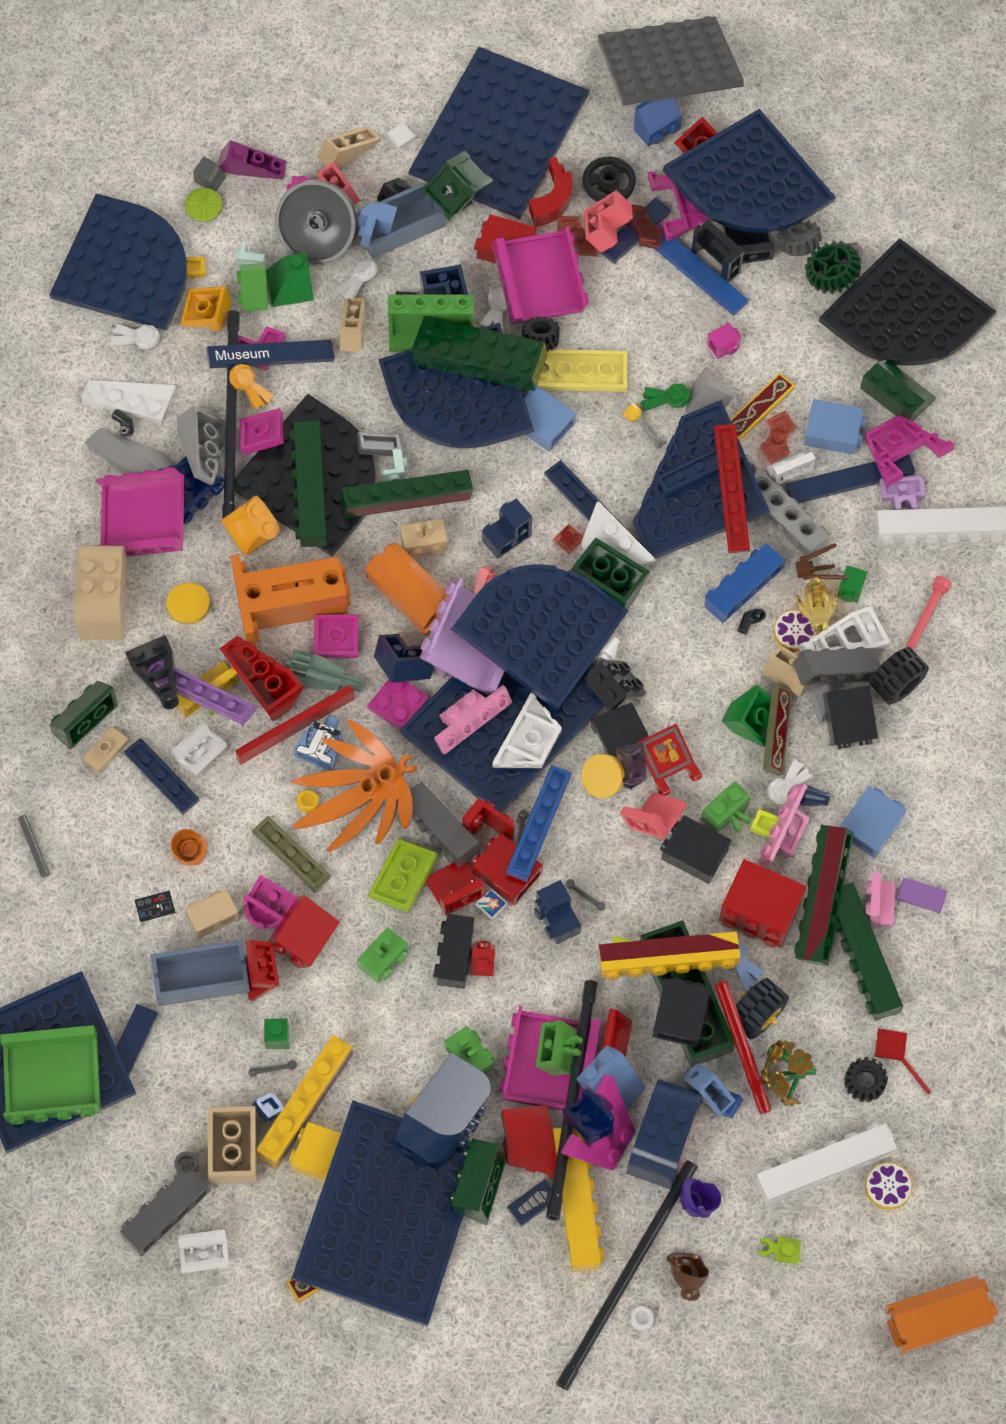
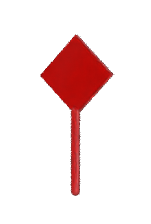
M878 1028L875 1057L902 1061L925 1092L930 1094L931 1090L904 1058L907 1033Z

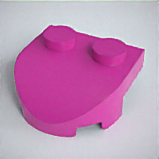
M260 875L243 901L246 918L252 925L258 928H276L297 896L265 876Z

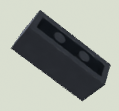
M447 914L446 921H442L440 934L444 935L443 943L439 942L437 948V956L441 957L440 963L435 964L433 977L437 978V985L465 989L475 917Z

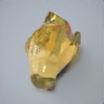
M816 577L805 586L803 602L799 595H796V604L799 612L811 622V627L817 634L828 629L829 619L838 606V593L835 592L834 598L831 600L826 584Z

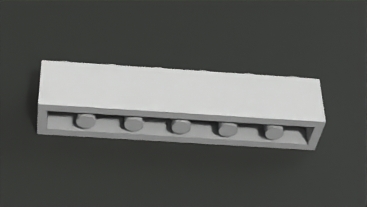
M1006 507L877 510L875 516L877 543L892 545L895 542H904L905 544H914L916 542L934 544L938 541L957 543L962 540H969L973 543L981 540L999 542L1006 539Z
M878 1123L872 1124L862 1133L852 1132L846 1135L842 1141L837 1143L836 1140L829 1141L819 1150L809 1149L803 1152L799 1158L793 1159V1157L782 1160L780 1165L772 1168L769 1165L760 1169L755 1181L766 1206L895 1155L898 1148L886 1123L880 1126Z

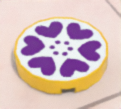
M796 609L782 613L775 621L774 638L777 643L789 651H799L801 643L807 642L817 635L815 631L817 625H814L807 619L806 612ZM808 614L809 619H811L812 621H815V620L812 618V616Z
M885 1162L876 1165L870 1170L865 1180V1191L869 1200L876 1204L877 1207L893 1210L900 1208L908 1201L912 1193L913 1183L909 1173L903 1167L896 1163Z

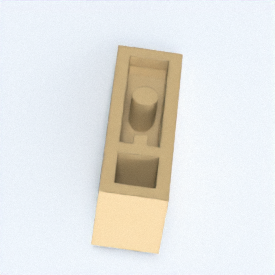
M369 126L325 139L318 158L326 167L334 162L340 168L346 166L381 141V138Z
M366 297L344 300L340 325L341 351H361Z

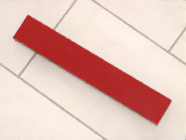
M736 424L714 426L728 554L750 551Z
M350 685L344 687L236 749L237 761L240 765L244 764L310 726L312 722L322 719L355 700L353 689Z

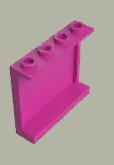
M568 226L559 232L507 241L504 240V237L495 239L492 246L511 325L525 323L526 320L530 321L532 317L536 319L537 316H540V318H553L584 312L589 304L588 294L584 292L582 286L584 284V277L578 269L579 256L577 252H574L573 248L574 236L572 232H569Z
M167 467L163 468V471L145 470L140 474L127 472L123 476L105 475L104 478L96 479V483L102 486L101 545L95 546H124L127 557L183 551V474L175 468Z
M519 1006L518 1013H513L511 1026L515 1027L514 1035L509 1034L507 1048L511 1049L510 1057L505 1056L503 1070L507 1071L506 1078H501L499 1092L503 1093L502 1100L533 1106L547 1105L550 1109L565 1110L570 1074L552 1076L536 1067L541 1026L544 1022L562 1021L578 1031L579 1021L522 1011V1006ZM592 1019L590 1023L583 1071L595 1059L601 1020ZM580 1085L576 1113L585 1115L588 1095Z

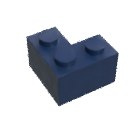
M461 264L420 271V286L423 295H468Z
M517 498L511 502H505L499 509V520L495 523H489L483 528L482 542L497 559L532 536V515Z
M399 633L379 635L374 658L391 683L431 679L434 668L432 664L420 658L423 651L420 649L421 645L407 646Z
M561 879L536 891V900H534L536 908H534V912L539 921H544L546 925L544 930L550 940L554 939L557 945L581 933V924L571 908V897Z

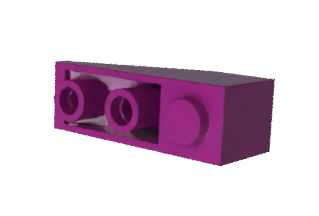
M230 140L221 150L218 166L223 171L234 175L283 180L286 160Z

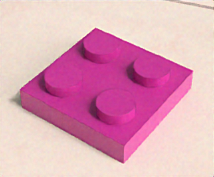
M280 408L240 419V450L243 455L284 444L283 412Z
M315 615L314 654L324 658H358L359 615Z
M388 679L367 705V709L400 730L429 700V696L407 681L391 683Z

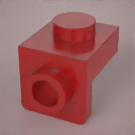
M477 941V944L472 945L471 975L494 977L495 945H491L490 941Z

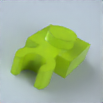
M777 1237L776 1243H773L768 1238H760V1243L768 1246L767 1251L759 1250L758 1255L760 1257L775 1255L774 1262L798 1265L801 1240Z

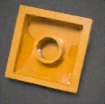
M220 286L189 289L180 325L182 327H208L209 330L214 332L221 330L227 322V312L231 306L228 288Z
M253 496L220 520L244 556H247L268 540L275 538L281 532L279 524L258 496Z

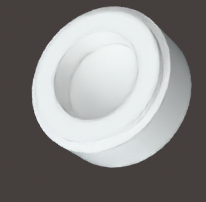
M639 1306L631 1312L630 1323L635 1330L647 1331L652 1327L654 1314L648 1307Z

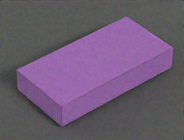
M903 877L897 901L941 913L947 890Z

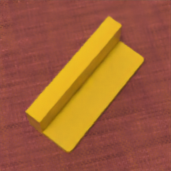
M224 662L219 663L199 677V679L224 691L239 682L236 670L233 667L229 669ZM177 694L179 704L176 708L184 718H187L203 707Z

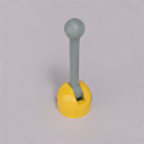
M634 403L626 408L623 412L625 418L630 422H638L654 442V447L660 448L662 442L654 437L640 419L641 409Z

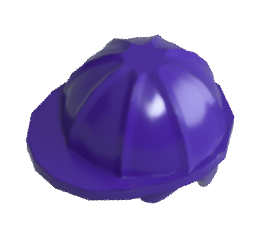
M695 1178L683 1181L680 1203L682 1209L689 1216L708 1218L721 1205V1194L715 1184L702 1182L700 1179Z

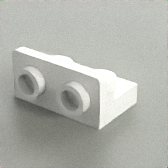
M801 452L768 466L766 472L769 474L770 479L781 485L813 471L816 458L812 452L807 454Z

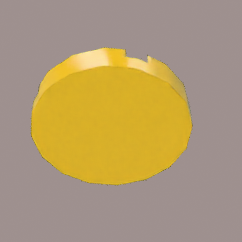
M192 582L175 586L169 592L166 599L167 611L170 617L180 624H196L202 621L209 612L210 598L207 591L200 585Z
M596 754L584 763L581 771V780L584 788L590 795L596 798H609L616 795L622 789L624 769L616 757L608 754Z

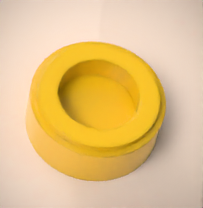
M312 790L300 792L296 798L297 807L303 813L312 812L319 806L318 795Z

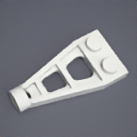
M870 606L850 613L809 641L801 643L799 645V652L801 653L807 649L820 651L825 648L838 650L844 647L847 649H855L857 647L874 648L876 651L888 647L891 642ZM850 626H855L863 641L850 643L843 631ZM835 634L841 646L830 648L825 638Z

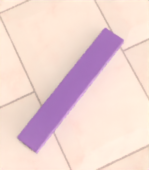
M158 661L152 664L147 670L148 673L151 674L164 668V662ZM175 668L178 695L241 725H244L257 711L254 704ZM168 677L154 683L163 686L169 683Z

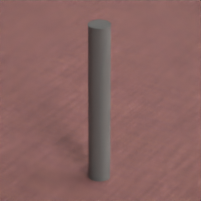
M26 815L18 817L19 823L39 873L44 878L49 876L50 873Z

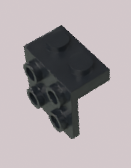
M600 661L583 678L608 711L617 708L627 697H643L646 694L643 683L634 677L630 666L624 661Z

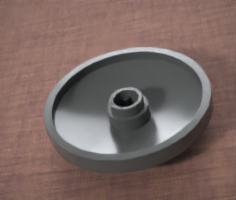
M306 180L291 187L281 197L275 212V228L281 244L291 255L306 253L308 263L324 264L342 256L352 245L357 232V214L352 201L341 188L324 180Z

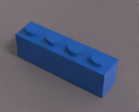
M767 543L761 548L757 547L746 562L743 560L737 565L734 573L731 575L727 574L716 589L711 588L706 593L704 607L719 621L724 623L783 570L785 559Z

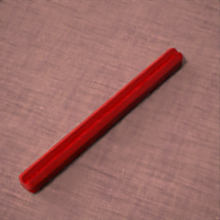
M727 981L718 982L715 988L758 1112L760 1114L768 1113L771 1111V1105Z

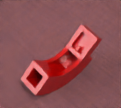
M557 157L549 158L548 168L555 187L549 194L529 200V213L534 227L544 226L557 220L567 210L571 201L572 174L571 171L565 173L564 166L559 164Z

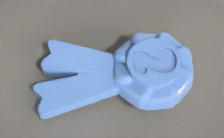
M738 940L741 958L739 965H736L735 969L744 990L748 991L749 987L752 988L755 985L752 978L758 982L764 971L746 959V947Z

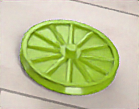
M198 188L187 196L185 209L187 214L196 221H210L220 214L222 199L216 191L210 188Z

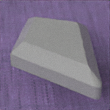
M830 684L818 685L808 693L819 724H822L826 718L823 693L835 691Z

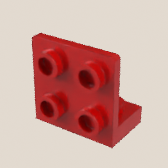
M478 798L462 817V825L471 835L473 833L477 835L481 831L483 823H485L497 833H502L511 841L514 840V820L509 815L501 814L495 810V806L487 800L483 801Z
M452 863L430 874L426 880V884L445 916L486 895L484 882L481 878L476 879L467 863L460 868L455 863Z
M249 940L245 943L247 952L245 960L250 992H247L249 1001H254L279 986L273 942Z

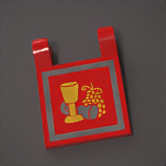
M677 723L636 742L659 794L667 796L671 793L664 779L687 768L688 775L692 781L702 778V774L692 758Z

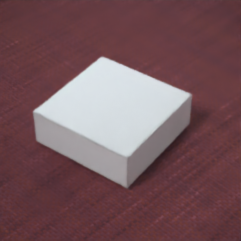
M404 123L387 132V138L398 150L415 141V135Z

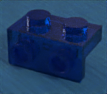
M588 1089L583 1090L581 1100L564 1107L562 1110V1115L589 1145L613 1133V1113L606 1109L599 1098Z

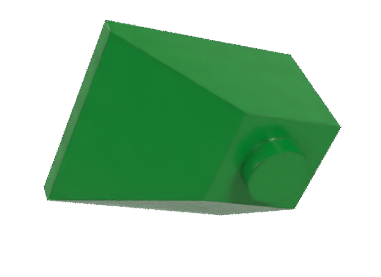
M306 253L284 256L266 269L272 307L314 301Z
M755 685L730 703L721 721L734 734L765 747L771 697L759 685Z

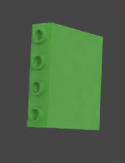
M388 295L389 352H404L412 349L424 316L473 326L474 295Z
M94 1025L0 1035L4 1057L6 1112L3 1115L7 1122L19 1125L25 1123L26 1120L46 1122L48 1118L57 1117L59 1120H67L75 1115L88 1118L95 1116L96 1113H101L98 1040Z

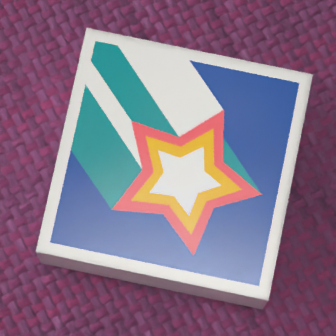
M492 889L476 903V908L491 921L508 906V903Z

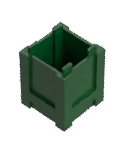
M466 151L446 161L437 174L420 189L443 210L448 220L468 209L473 204V199L494 181L489 175L486 176L470 159L471 156Z

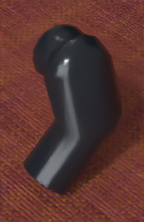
M116 409L111 418L120 423V434L124 437H130L134 433L133 419Z
M753 609L745 612L737 631L746 635L751 625L759 623L766 618L765 610Z

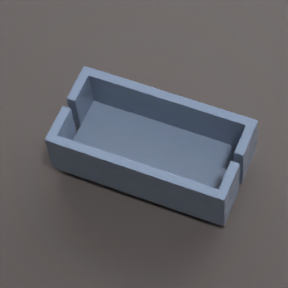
M427 181L378 202L395 206L397 210L390 234L386 235L373 231L369 246L365 247L372 259L446 226V216L443 210L420 190ZM362 210L356 212V214H357V224H358L359 216H360V213H361ZM357 226V232H356L358 235H359V231H360V228H361V227H359V226Z
M242 940L150 954L158 1006L250 992Z

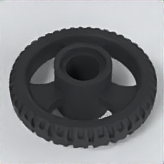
M605 156L595 159V161L593 160L587 165L583 173L582 183L586 194L596 202L608 196L595 191L592 186L596 184L600 191L605 194H611L617 190L627 199L634 191L636 176L632 167L623 159ZM606 166L600 170L599 175L593 173L595 169ZM621 173H626L629 180L625 190L619 188Z

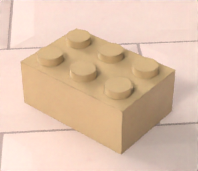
M255 1106L208 1108V1179L210 1184L257 1183V1113Z

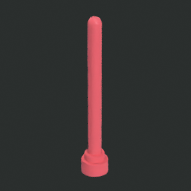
M936 576L932 584L933 593L906 647H911L913 651L941 595L947 593L952 585L951 581L947 578Z

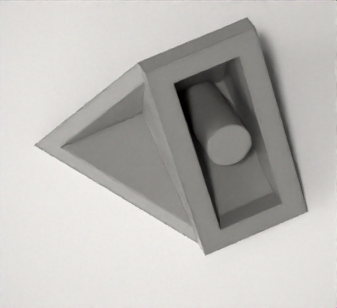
M705 367L693 383L691 401L686 405L684 413L693 412L722 400L726 408L734 395L708 367Z

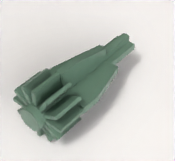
M294 649L292 658L288 657L285 666L293 672L303 686L313 689L338 690L339 686L346 687L350 685L353 690L360 692L363 687L364 679L343 673V667L322 656Z

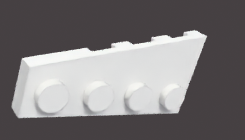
M88 380L81 399L85 403L113 411L117 409L124 414L162 424L175 394L176 385Z

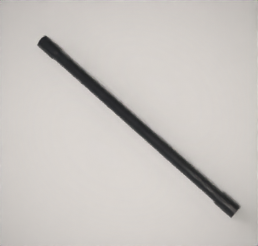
M231 310L227 312L228 345H238L240 312ZM227 368L222 519L235 510L237 389L229 381L232 368Z
M586 980L583 987L582 1006L577 1036L581 1037L583 1042L575 1045V1048L581 1051V1056H573L551 1195L549 1196L546 1218L552 1221L560 1220L562 1195L569 1156L563 1155L561 1151L570 1135L573 1134L580 1091V1083L577 1081V1078L583 1072L593 1005L598 983L593 980Z
M686 1160L674 1184L570 1362L559 1376L556 1385L568 1391L582 1363L679 1199L683 1181L692 1178L698 1166L693 1162Z

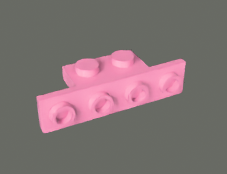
M502 685L487 698L473 689L439 715L442 722L449 726L434 737L443 754L449 752L512 703L506 687Z
M802 783L792 786L787 792L785 805L780 808L778 812L779 818L770 829V837L760 851L759 864L771 863L777 851L787 857L793 855L810 818L797 810L807 788L806 784Z

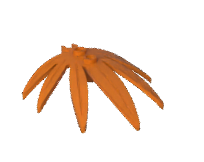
M352 720L347 721L358 739L375 756L359 747L342 741L323 738L322 741L341 755L356 762L369 765L370 769L327 771L299 777L291 781L295 785L308 787H340L359 783V785L339 794L292 825L294 829L308 828L339 819L371 801L326 849L328 852L338 849L357 836L373 820L386 799L387 803L379 824L375 840L376 844H380L388 834L394 822L397 807L402 828H408L412 817V795L403 777V774L406 772L413 773L417 770L416 765L407 767V762L412 759V756L404 755L397 764L391 752L379 738Z

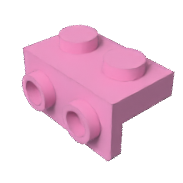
M872 873V881H867V894H871V902H866V914L870 916L871 925L893 926L895 882H884L881 879V873Z

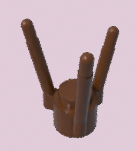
M834 543L809 555L800 556V561L795 562L798 579H848L847 575L815 574V571L835 568V565L814 566L813 561H808L837 547V544Z

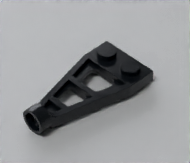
M166 635L125 652L133 672L157 697L162 707L167 710L177 707L179 698L176 687L175 658ZM164 660V668L150 674L145 669V667ZM168 677L169 683L157 688L154 682Z

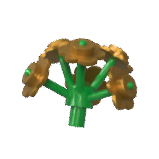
M778 1040L767 1051L766 1062L768 1063H765V1070H761V1079L764 1084H768L769 1089H772L776 1095L781 1097L780 1102L784 1103L785 1106L801 1105V1102L792 1098L799 1079H805L806 1075H816V1067L811 1061L812 1056L810 1053H805L802 1049H796L792 1055L795 1043L793 1041L788 1042L786 1040L782 1042ZM776 1060L778 1062L784 1060L789 1063V1071L771 1072L769 1063L774 1064ZM794 1079V1081H793V1083H792V1086H791V1088H790V1083H789V1081H791V1080Z

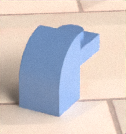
M371 203L362 209L357 226L361 227L358 235L362 237L360 245L369 246L373 231L386 235L390 234L397 207L385 203Z

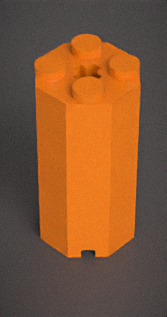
M398 543L389 544L383 548L386 551L384 554L381 555L378 552L365 568L367 573L365 577L424 636H429L431 632L429 631V626L439 614L437 608L441 601L445 600L447 594Z
M975 1276L887 1305L884 1309L885 1315L890 1314L891 1319L887 1320V1325L897 1348L902 1347L899 1351L900 1354L903 1355L991 1326L994 1322V1316L998 1313L995 1303L993 1301L990 1302L987 1292H989L984 1278L979 1280Z

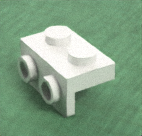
M202 722L172 750V753L180 766L196 776L227 747V744L223 739L212 733L207 724Z
M224 1229L178 1236L182 1273L230 1267L226 1232Z

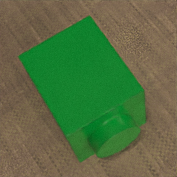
M847 565L844 575H847L848 579L841 580L837 596L841 597L845 602L858 603L868 572Z
M288 1018L264 1019V1042L266 1049H289Z

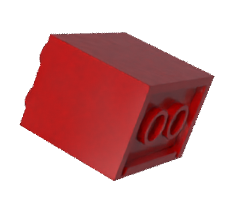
M743 859L722 904L718 921H721L722 925L729 929L737 928L743 931V934L749 938L757 937L764 940V943L770 947L775 948L777 946L781 948L803 902L807 886Z

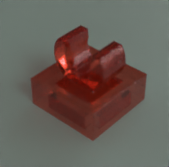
M568 524L554 537V542L570 555L582 543L584 536Z

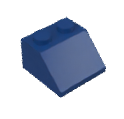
M675 98L644 102L635 108L634 131L648 147L654 143L658 144L665 136L670 133L674 134L680 129L682 115Z

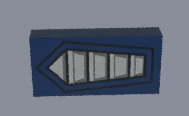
M546 1179L507 1206V1209L521 1227L547 1209L552 1187Z

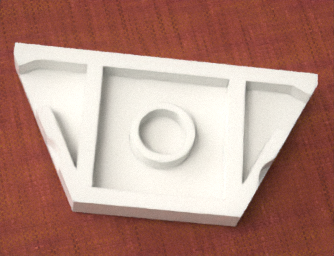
M599 501L596 503L581 546L586 550L596 537L640 565L648 562L653 563L656 559Z
M530 693L496 755L492 767H543L562 728L556 720L551 718L548 710L545 707L543 708L538 702L535 694Z

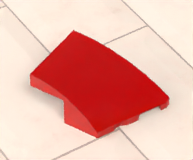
M547 1105L502 1109L500 1115L505 1131L502 1146L507 1165L524 1168L532 1173L538 1171L550 1175V1178L553 1179L557 1156Z

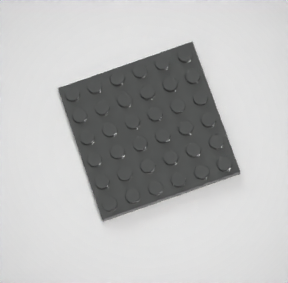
M706 16L695 20L686 19L676 23L667 22L656 26L648 25L637 29L629 28L624 31L605 32L598 35L599 46L623 106L744 87V79L716 16Z

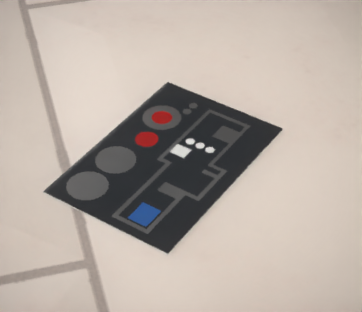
M170 890L134 900L140 922L176 913Z

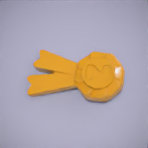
M238 364L230 370L229 381L237 390H245L254 410L258 409L259 406H264V402L270 404V399L274 395L254 382L255 373L249 365Z

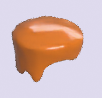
M182 829L174 834L170 846L174 858L180 864L193 866L201 864L205 859L208 843L204 836L196 831Z

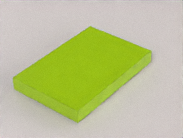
M398 838L368 897L409 914L439 857L438 853Z

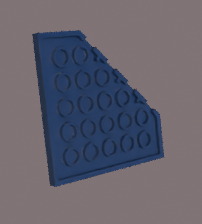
M722 400L681 416L676 432L672 435L666 448L663 460L660 461L654 474L650 488L648 487L641 502L642 505L638 514L634 517L633 524L643 547L655 559L726 531L719 472L665 497L656 479V476L716 448L714 426L732 424ZM737 437L738 448L744 459L740 461L746 519L749 522L769 514L770 510Z

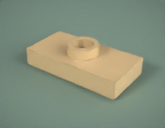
M111 726L82 757V760L100 774L129 740Z

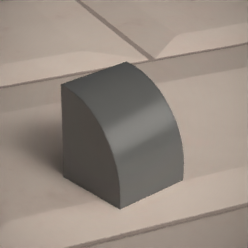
M204 156L193 171L195 183L214 191L218 190L226 178L224 171L215 162Z

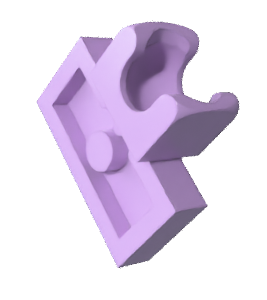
M923 476L903 477V479L888 487L885 485L883 478L879 481L882 502L893 501V510H901V507H907L909 510L917 509L916 499H925Z

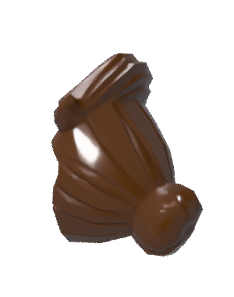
M670 1253L667 1255L666 1260L671 1264L673 1278L681 1288V1297L688 1301L698 1300L700 1297L699 1288L709 1277V1269L704 1265L701 1256L698 1254Z

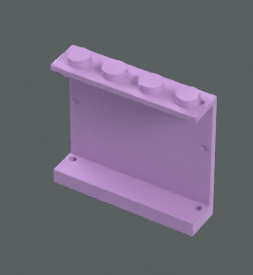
M460 577L454 582L451 581L445 590L446 598L439 604L437 608L439 614L429 626V631L431 632L421 645L420 649L423 651L420 658L478 691L489 695L497 690L504 670L451 630L452 626L476 596L473 592L462 587L463 578Z

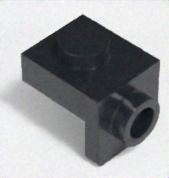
M400 178L385 182L382 185L377 200L379 202L410 189V187Z

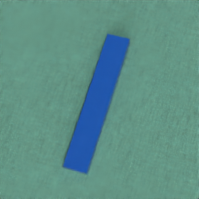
M658 223L643 236L645 242L733 316L748 304V299L676 238L666 241L662 226Z
M554 765L550 766L507 868V875L525 882L528 881L572 772Z

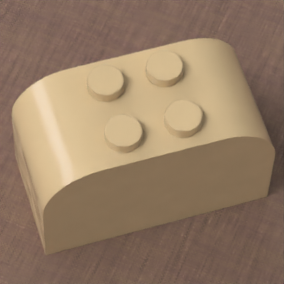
M79 546L75 619L80 640H124L128 567L124 546Z

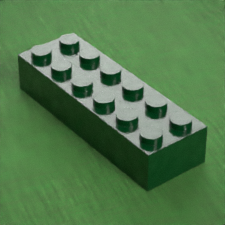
M427 316L423 317L411 349L414 365L532 391L536 390L548 356L546 345L543 341Z
M682 920L640 935V940L690 935ZM693 969L682 974L671 971L660 976H655L651 973L660 996L665 978H679L688 984L701 983L706 985V988L711 989L698 1048L681 1044L690 1068L698 1063L702 1064L734 1052L735 1043L705 971Z

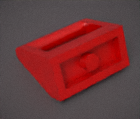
M609 1009L601 1051L608 1045L622 1052L626 1058L632 1020L616 1009Z

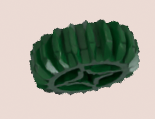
M834 240L831 244L825 242L823 247L817 246V251H811L812 257H807L805 275L809 279L810 285L817 291L821 290L824 294L829 291L833 295L836 290L841 293L842 288L849 289V284H855V278L859 277L861 259L856 249L852 248L849 243L845 244L842 240L838 244ZM842 259L848 260V264H844ZM819 270L823 271L824 276L818 274Z

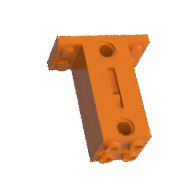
M239 554L231 555L245 638L254 647H256L257 642H260L258 634L260 629L314 620L315 615L348 614L347 606H351L350 590L346 582L345 565L340 564L339 557L247 573L245 561H240Z

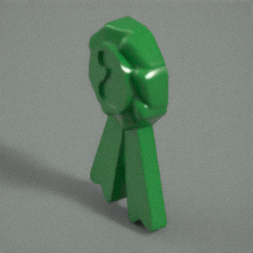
M683 383L672 384L666 391L645 387L643 398L646 400H642L640 403L643 406V411L664 404H668L673 408H681L691 401V391Z

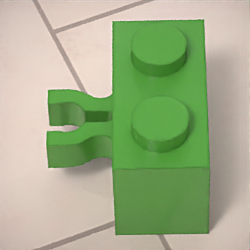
M266 263L241 264L240 271H236L237 284H241L242 290L238 291V304H243V311L268 310Z
M734 781L703 809L701 819L718 833L731 822L735 831L739 833L742 831V827L738 824V820L744 821L747 825L751 823V818L741 813L749 806L751 796Z
M387 927L357 959V965L379 984L382 979L387 980L394 971L392 968L397 963L401 964L406 960L409 955L408 943Z
M562 1021L542 1023L536 1067L552 1076L570 1074L573 1056H581V1051L575 1048L576 1044L583 1042L581 1037L576 1036L577 1030Z
M466 1026L444 1040V1048L449 1054L452 1052L484 1074L493 1070V1061L495 1059L488 1048L483 1049L480 1044L481 1039L475 1030L471 1031Z

